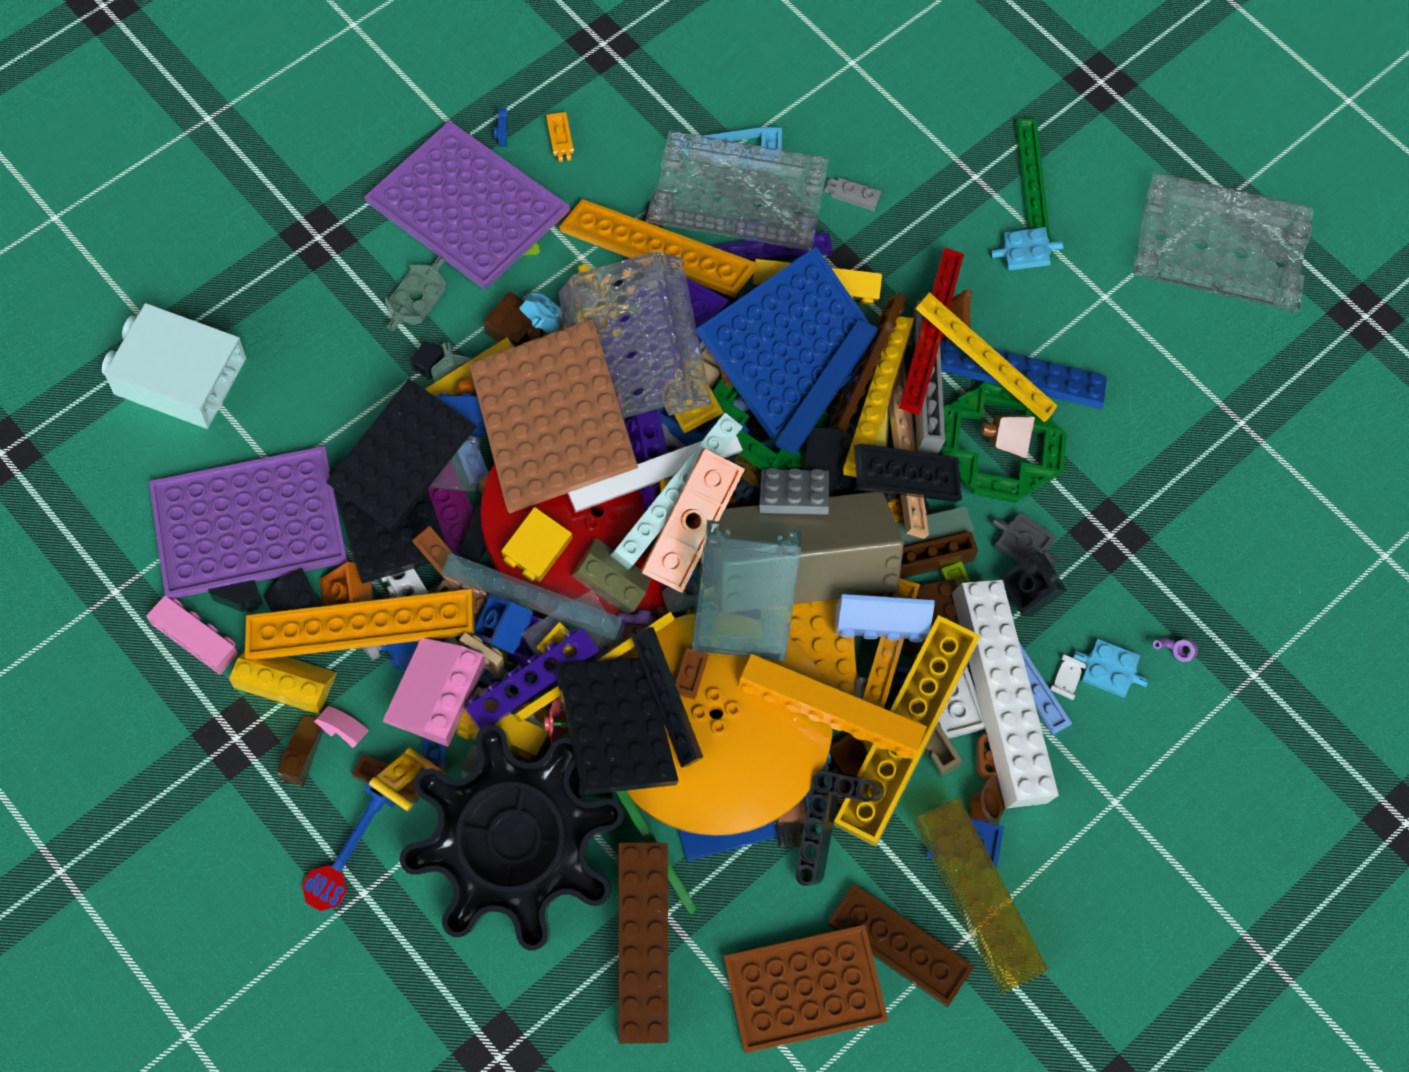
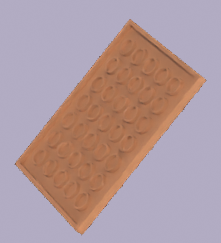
M593 319L469 363L502 493L509 513L639 468Z

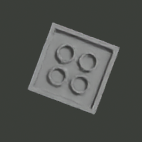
M762 469L760 513L828 514L829 471L821 469Z

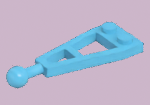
M760 127L701 136V141H688L685 137L679 136L674 139L672 145L674 150L679 153L685 152L687 149H701V154L760 166H781L782 128ZM761 137V156L733 151V141ZM727 142V149L707 146V144Z

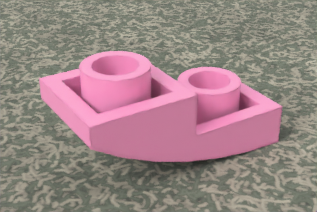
M329 706L314 721L331 737L337 733L352 748L369 731L351 716Z

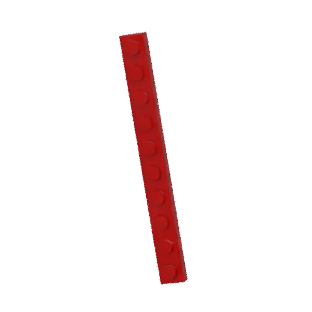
M945 247L931 294L949 309L964 253ZM925 317L898 409L920 415L943 334Z

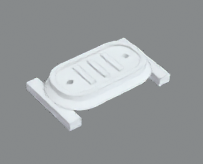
M1063 655L1062 660L1065 661L1061 664L1054 686L1052 685L1050 690L1074 700L1075 695L1073 693L1082 673L1081 668L1085 669L1086 664Z

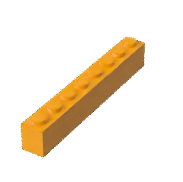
M753 654L748 659L738 685L748 694H758L770 703L781 704L791 712L805 714L813 721L829 724L831 728L837 731L843 730L848 732L856 739L870 741L876 747L889 749L906 759H914L927 728L925 725Z

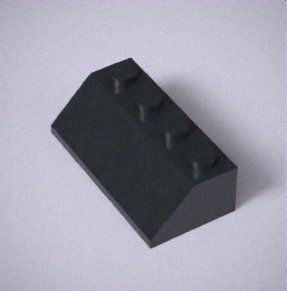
M814 427L805 440L801 470L821 469L829 471V497L850 495L852 476L844 475L843 469L854 435L842 429Z

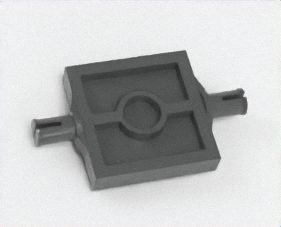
M1021 512L1009 524L998 517L993 521L992 525L1003 531L1001 538L995 544V548L1015 562H1021L1033 552L1045 554L1053 566L1059 561V558L1049 553L1050 546L1055 541L1056 536Z

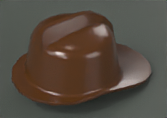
M989 777L983 788L972 794L970 797L971 809L968 815L970 819L990 822L993 825L998 824L1005 810L998 777Z

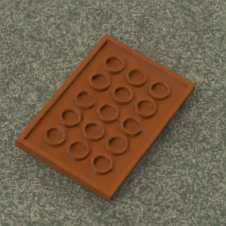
M865 925L724 956L745 1054L888 1022Z

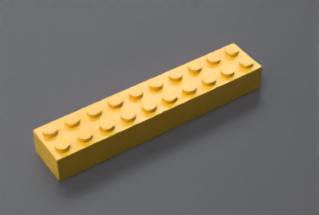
M938 615L890 709L893 713L927 726L914 759H906L889 749H880L873 743L857 776L880 781L885 789L884 796L881 800L875 802H863L845 798L834 820V826L877 847L979 643V634ZM869 785L867 789V793L870 797L874 793V789L871 785Z

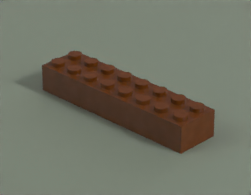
M619 843V1044L668 1043V843Z

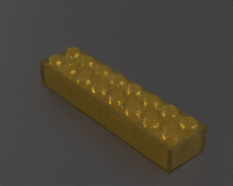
M960 797L918 816L914 824L1001 995L1048 972L1049 970Z

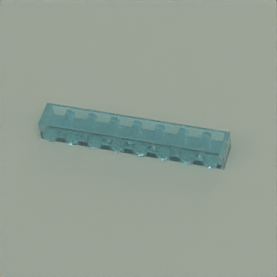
M451 553L448 555L441 574L615 641H618L626 620Z

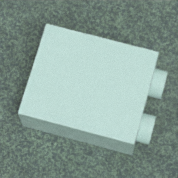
M145 303L138 316L131 315L126 320L122 331L124 340L118 351L111 350L107 353L102 364V373L105 375L114 395L208 429L246 361V356L239 337Z

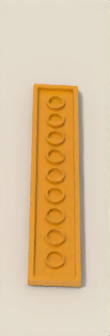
M584 199L577 204L559 226L562 233L657 269L664 265L702 286L734 298L757 269L756 262Z
M472 589L246 615L245 658L258 660L420 641L421 638L439 639L463 636L464 633L473 635L475 634L474 593Z

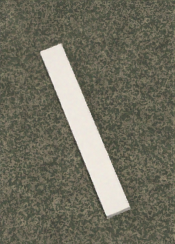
M737 436L734 437L722 452L721 457L726 458L743 450ZM701 441L640 463L637 469L567 493L575 513L658 483L663 479L673 477Z

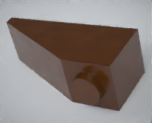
M303 716L281 760L277 772L281 781L304 787L324 731L314 722L317 718Z

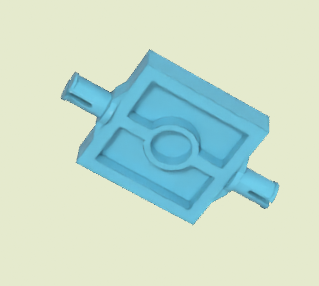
M1046 227L1005 232L1004 248L992 249V257H1005L1009 270L1050 265L1051 250L1063 249L1062 240L1050 242L1047 237Z
M1097 639L1094 649L1089 655L1076 650L1073 656L1074 659L1086 664L1082 682L1125 698L1132 683L1146 687L1149 678L1136 674L1140 655Z

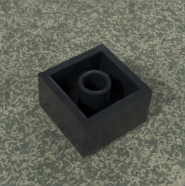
M1031 553L999 577L1000 580H1003L1005 589L1021 615L1036 614L1067 591L1043 553Z

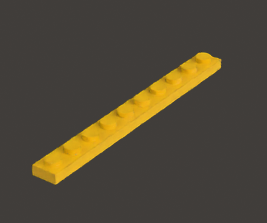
M897 317V325L888 337L889 342L880 354L881 359L877 364L844 465V475L857 477L854 445L867 444L876 446L914 326V318Z

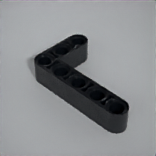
M833 770L816 772L812 779L796 868V880L800 885L812 886L823 881L838 796L863 802L879 801L885 793L884 786L880 781ZM826 775L829 777L830 780L828 787H826L824 784V778ZM848 780L851 782L852 788L849 792L846 790L845 784ZM869 785H871L874 789V793L871 797L867 793ZM821 799L825 801L824 810L820 808ZM817 822L821 825V832L819 834L815 829ZM813 846H815L817 849V855L815 857L811 853V849ZM809 869L813 874L812 880H809L807 877Z

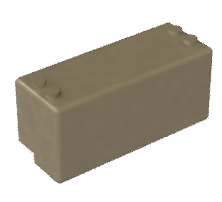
M880 492L829 497L828 514L760 513V505L727 508L724 510L707 543L709 547L708 569L722 612L840 599L842 594L865 596L898 591L904 542L885 494Z

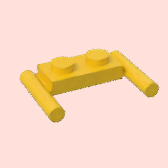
M408 748L405 753L378 774L377 777H373L369 785L408 812L412 808L413 803L397 792L416 777L422 768H433L446 775L447 773L413 749Z

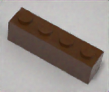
M972 531L903 547L900 578L903 579L941 570V568L959 562L963 564L974 562L978 548Z

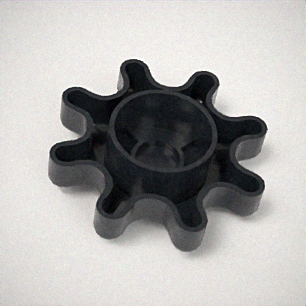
M487 725L476 736L478 765L469 776L463 779H453L433 768L424 769L416 775L414 789L422 799L429 802L438 813V826L430 838L407 845L400 854V864L406 873L412 875L439 872L449 879L453 887L454 896L442 918V926L448 935L452 937L466 936L475 929L486 913L500 912L506 914L512 920L518 943L529 951L537 950L545 946L549 941L548 909L556 898L562 895H572L591 906L601 905L610 898L612 892L610 881L590 866L587 860V848L594 836L619 828L624 821L625 813L623 807L612 799L584 802L576 796L571 786V778L577 766L570 738L556 740L541 760L534 763L519 761L514 756L510 738L504 729L496 725Z

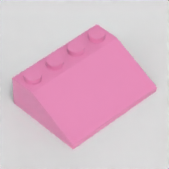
M421 638L383 722L448 747L465 711L467 701L470 700L486 664L484 654L460 645Z

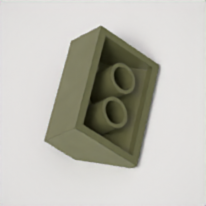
M595 538L571 576L624 613L634 612L647 592L651 577L641 573V569L635 564L627 570L610 556L614 550Z

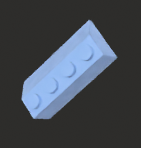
M842 594L835 607V634H841V637L853 638L857 635L864 636L865 639L886 637L889 641H898L900 638L909 639L910 642H922L926 640L931 629L934 600Z

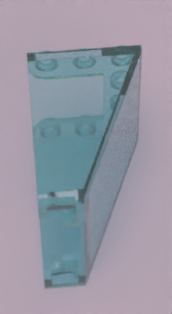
M707 520L694 603L692 651L750 657L753 654L763 659L785 661L801 553V530L789 529L786 541H782V536H778L777 542L772 543L730 538V530H726L725 535L719 532V521Z

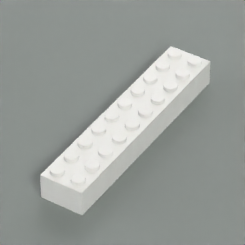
M1003 580L962 583L952 592L960 626L980 635L979 643L969 664L1005 808L1047 804L1058 797L1059 794Z

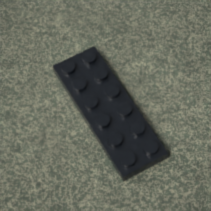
M867 444L854 445L858 490L952 502L962 500L958 457Z

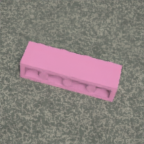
M164 596L146 615L151 625L221 675L238 655L235 649L236 644L229 637L225 636L222 638L218 635V630L211 624L205 625L200 622L201 618L193 611L189 613L183 609L184 606L177 599L170 600Z

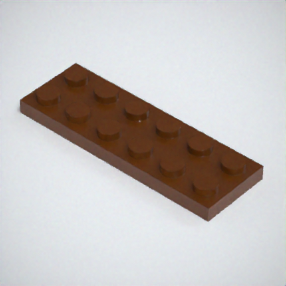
M853 884L827 922L836 931L865 925L872 955L947 1008L974 968L969 962L856 884Z

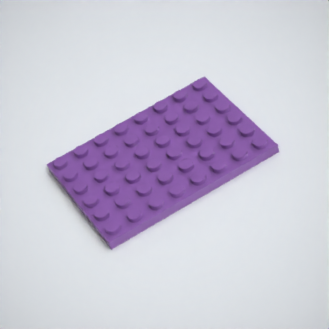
M448 121L364 196L367 204L443 258L484 290L495 282L570 211V206L451 121Z
M325 446L149 481L165 597L169 599L209 592L208 589L249 580L257 582L281 577L300 568L305 572L346 563L347 556L334 489L326 483L330 477V467Z

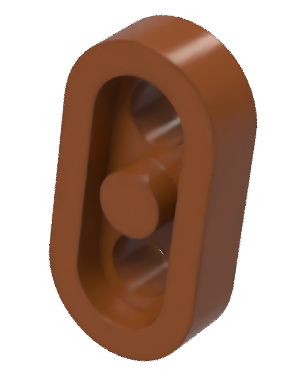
M987 734L982 735L976 742L977 772L985 780L992 776H998ZM984 744L988 745L989 750L984 748ZM985 766L989 767L990 772L985 770Z

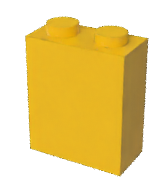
M534 507L502 549V555L505 557L503 561L513 568L517 566L522 569V574L529 580L533 581L536 579L541 582L573 539L572 533Z

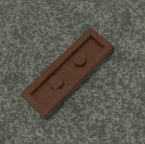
M362 754L352 776L368 783L389 765ZM414 777L397 793L417 804L420 796L414 789Z

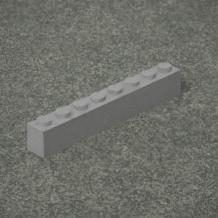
M917 300L911 314V318H914V326L911 332L912 356L914 355L924 316L915 309L921 300ZM940 345L920 415L915 414L917 452L937 455L945 442Z

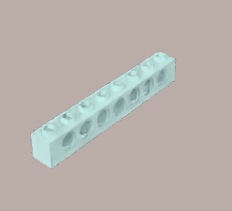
M724 413L610 556L629 570L663 528L702 449L705 448L720 456L743 426Z

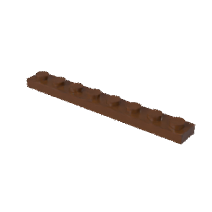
M902 293L887 300L875 326L877 327V333L862 354L828 428L842 429L844 431L849 429V421L858 409L857 404L860 398L866 392L867 382L874 375L873 369L880 361V354L889 342L888 337L897 325V317L904 310L903 304L907 297Z

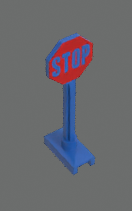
M370 781L364 789L372 796L366 805L368 807L332 866L328 865L311 870L302 884L306 904L320 912L340 906L348 893L342 869L375 814L379 813L384 804L392 808L396 804L369 785Z

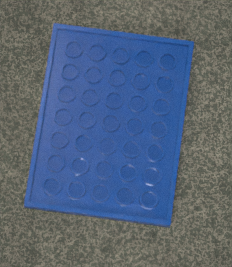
M814 247L702 324L695 331L772 439L785 429L856 322L861 320L865 323H870L817 247ZM858 362L856 363V365L854 366V368L852 369V371L850 372L842 386H844L851 380V377L858 365Z

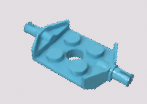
M531 291L519 308L532 321L533 326L535 325L536 328L539 327L549 334L557 332L565 319L562 309L542 292Z

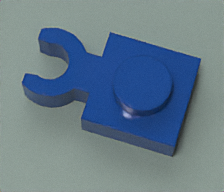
M499 108L498 126H494V138H498L499 147H507V108Z

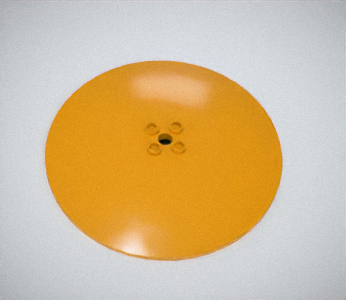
M700 612L675 618L674 621L656 632L674 682L676 683L686 648L709 654L695 700L680 695L703 758L688 767L681 768L666 729L679 780L677 785L627 790V793L633 803L642 811L670 827L685 832L718 836L733 835L763 827L788 813L809 793L813 776L816 772L822 771L830 750L833 728L824 722L813 721L807 715L800 712H791L781 704L770 703L758 694L744 692L742 688L738 687L741 675L750 655L753 654L825 684L813 661L796 642L780 630L758 619L728 612ZM636 647L624 653L620 659L639 657ZM714 709H718L723 713V716L720 719H713L709 713Z

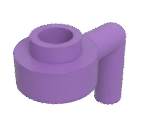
M638 611L634 615L619 613L617 615L614 640L624 641L625 623L649 626L655 622V617L651 616L649 611Z
M1163 637L1153 642L1155 649L1163 647L1172 649L1176 659L1181 662L1193 660L1198 653L1197 645L1191 639H1182L1176 642ZM1185 646L1190 648V653L1184 651Z

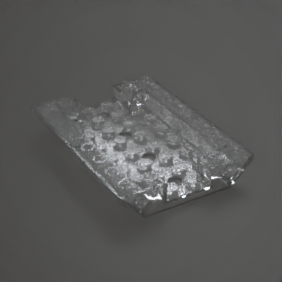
M669 131L661 161V173L657 188L653 191L646 223L810 251L813 247L829 158ZM678 190L681 191V193L675 194L673 193V191ZM718 197L721 198V200L716 201L713 198ZM759 204V205H761L762 207H761V208H756V207H754L753 205ZM795 211H799V212H802L803 214H801V215H800V214H795L794 212H795Z
M1153 172L1143 207L1132 268L1133 273L1144 278L1299 312L1304 283V275H1301L1304 250L1310 241L1314 207ZM1154 235H1162L1164 240H1158ZM1195 244H1202L1205 249H1198ZM1235 253H1242L1245 258H1238ZM1276 262H1282L1285 267H1278Z
M655 251L571 276L558 292L564 329L591 319L594 320L624 421L627 417L665 407L670 416L712 404L699 337L695 331L697 328L682 257ZM623 280L620 286H613L616 281ZM623 316H630L626 322H620ZM630 352H637L635 357L626 358ZM639 388L644 389L642 394L638 396L633 395L635 390Z

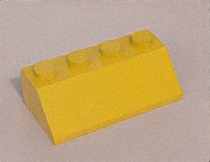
M244 651L238 657L229 679L235 689L320 715L337 673L286 656L258 660L246 659Z

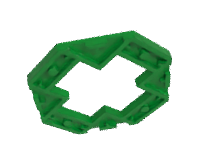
M721 378L713 390V394L723 414H728L743 426L749 415L732 404L738 391L735 387L724 386L723 379ZM826 410L814 427H829L830 419ZM740 430L736 435L743 449L737 454L761 471L762 469L769 468L801 470L804 454L798 450L795 455L780 448L776 454L743 430Z
M984 382L979 388L972 392L969 391L957 398V401L943 407L945 442L939 455L958 457L960 480L973 495L1017 503L1060 476L1064 471L1067 433L1061 427L1058 428L1052 421V416L1043 422L1004 386ZM984 404L1024 411V415L1035 417L1032 432L1044 434L1041 466L1021 462L1018 480L977 472L979 453L958 449L961 417L981 421Z

